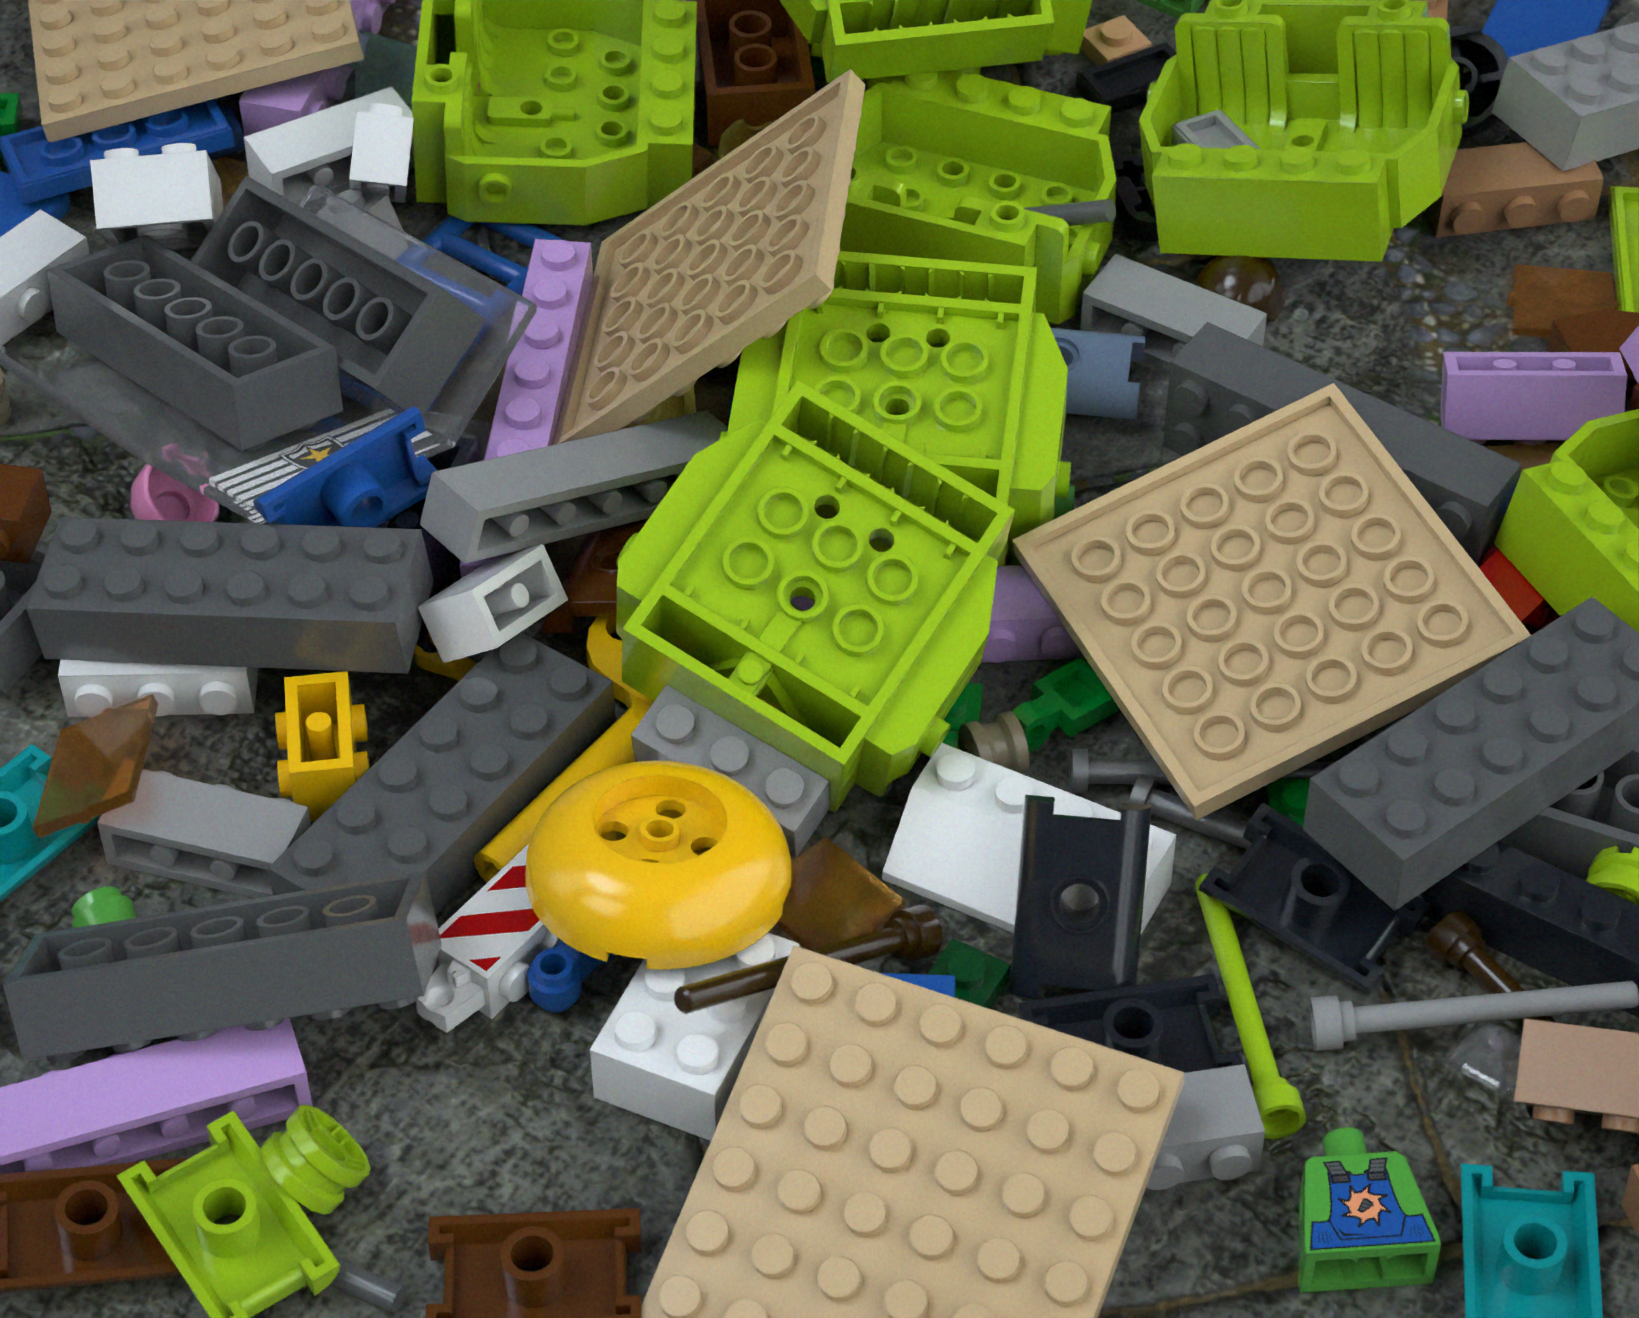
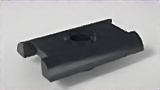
M1025 794L1010 990L1021 996L1038 998L1040 985L1090 990H1107L1136 985L1152 805L1122 803L1121 818L1116 820L1054 814L1055 797ZM1084 884L1095 890L1099 901L1092 908L1079 911L1070 908L1064 902L1062 893L1071 885Z
M1262 802L1249 819L1243 835L1244 839L1252 843L1229 874L1214 865L1199 885V891L1370 994L1378 985L1384 968L1376 964L1377 960L1397 932L1409 939L1412 937L1426 914L1430 903L1416 896L1394 911L1308 835L1301 825ZM1309 892L1317 893V894L1321 895L1322 897L1314 896V895L1310 894Z
M1215 974L1019 1003V1019L1184 1073L1243 1065L1239 1051L1221 1054L1210 1020L1211 1016L1220 1015L1222 1000Z

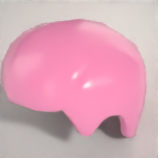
M170 450L153 457L143 466L131 486L130 508L134 518L138 520L216 522L220 514L219 492L217 488L214 489L209 486L213 482L209 475H207L206 465L192 463L181 458L180 450Z

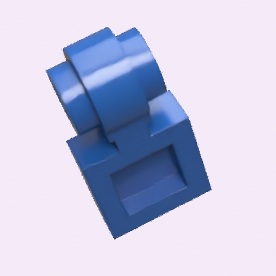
M559 939V944L555 948L543 950L529 965L527 978L531 999L538 1006L549 1012L567 1010L580 997L582 982L600 963L607 964L616 954L610 953L607 962L577 951Z

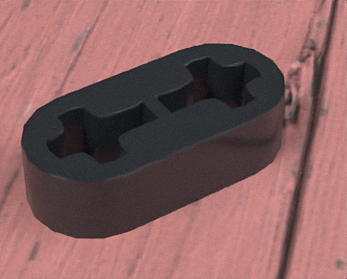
M1124 155L1113 160L1116 175L1115 207L1116 214L1123 228L1129 236L1136 240L1144 242L1159 241L1156 212L1146 188L1143 157Z

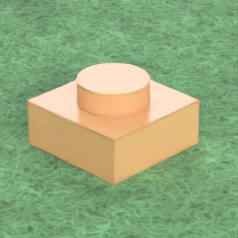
M1123 15L1085 29L1080 49L1096 66L1151 48L1152 43Z

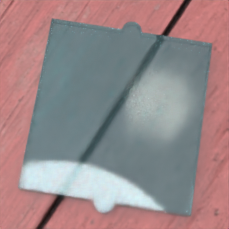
M359 30L358 35L364 59L351 63V67L356 70L355 96L362 97L392 86L412 111L417 46Z

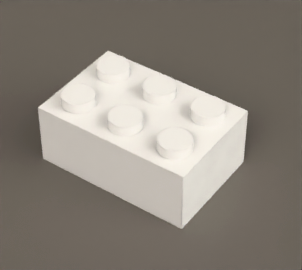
M177 143L161 147L162 154L139 156L138 149L119 148L105 151L104 159L90 160L96 227L110 248L145 235L171 250L200 247L223 212L221 180L206 150L196 151L195 144Z
M768 932L760 940L743 951L722 960L700 966L664 970L646 969L647 959H644L590 1048L594 1098L711 1141L775 988L688 1014H683L677 1009L674 1002L675 991L681 986L789 956L793 945L800 947V943Z

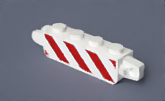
M529 844L438 929L442 943L438 955L439 967L431 976L425 995L418 997L416 1000L417 1013L421 1017L431 1021L437 1028L445 1032H449L477 1010L493 1019L510 1001L515 1002L521 999L529 990L527 970L530 968L529 965L532 960L543 950L555 948L559 944V938L543 925L529 902L525 881L526 857Z

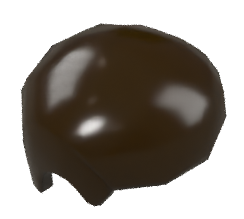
M1218 255L1204 267L1197 277L1195 284L1267 313V319L1270 322H1275L1279 318L1285 304L1284 289L1274 263L1266 257Z

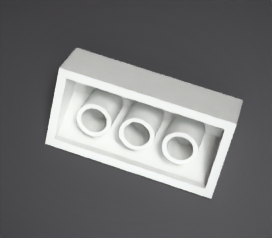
M941 743L912 786L882 871V880L1014 933L1025 794L1055 797L1054 814L1120 820L1121 813ZM1151 824L1141 934L1171 885L1176 834ZM1084 884L1071 885L1062 893L1064 902L1070 908L1079 911L1088 910L1099 901L1095 890Z

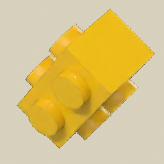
M348 671L284 677L286 712L275 713L279 750H287L288 759L277 761L281 798L293 797L294 803L308 806L310 821H316L370 769L368 752H357V742L368 741L365 704L353 705Z

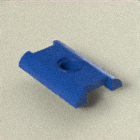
M411 406L254 499V507L268 523L273 522V524L370 528L379 526L424 499L427 495L431 474L437 471L423 454L416 458L411 442L412 438L426 431L421 411Z

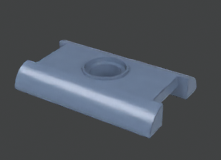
M1051 328L1068 367L1066 413L1136 420L1140 383L1128 382L1131 361L1143 362L1146 336Z

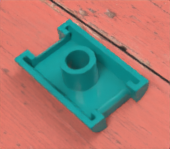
M30 744L0 768V903L97 824L111 799L96 787L82 799H79L52 780L56 774L51 756L33 744Z
M1461 1163L1465 1318H1603L1594 1173L1562 1171L1558 1191L1493 1186L1492 1166ZM1523 1254L1533 1255L1539 1259H1531Z

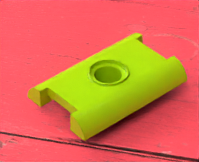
M234 1110L206 1125L209 1141L212 1146L164 1173L155 1176L146 1161L143 1160L116 1175L210 1318H251L308 1285L315 1296L329 1286L339 1272V1262L297 1201L272 1177L263 1163L259 1146ZM226 1215L241 1216L231 1224L218 1225L214 1223L217 1219Z

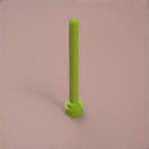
M1204 873L1197 878L1195 890L1254 1084L1252 1090L1265 1130L1264 1138H1283L1295 1133L1304 1125L1306 1113L1297 1088L1279 1076L1229 908L1199 891V885L1208 875V873Z

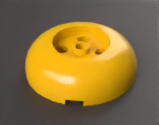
M664 760L638 761L613 766L593 773L573 784L550 804L537 823L528 846L525 867L526 891L529 902L543 925L557 938L577 951L607 962L609 954L613 953L626 957L647 959L646 969H681L713 963L730 957L756 943L773 928L782 916L783 903L789 888H791V858L783 830L773 813L760 798L736 780L715 770L685 762Z

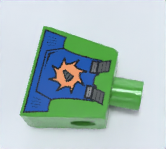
M1339 1128L1326 1134L1322 1142L1325 1156L1311 1157L1304 1161L1299 1192L1298 1286L1300 1293L1433 1284L1441 1242L1405 1156L1396 1151L1367 1153L1364 1135L1356 1128Z

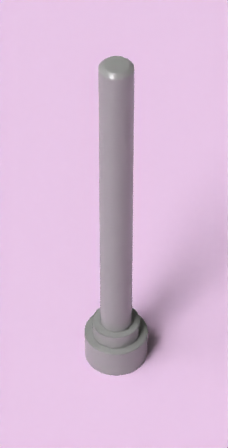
M1633 981L1357 1007H1353L1351 1000L1339 1001L1337 995L1310 997L1309 1012L1315 1051L1343 1049V1042L1356 1041V1034L1635 1008L1639 1003L1637 985Z

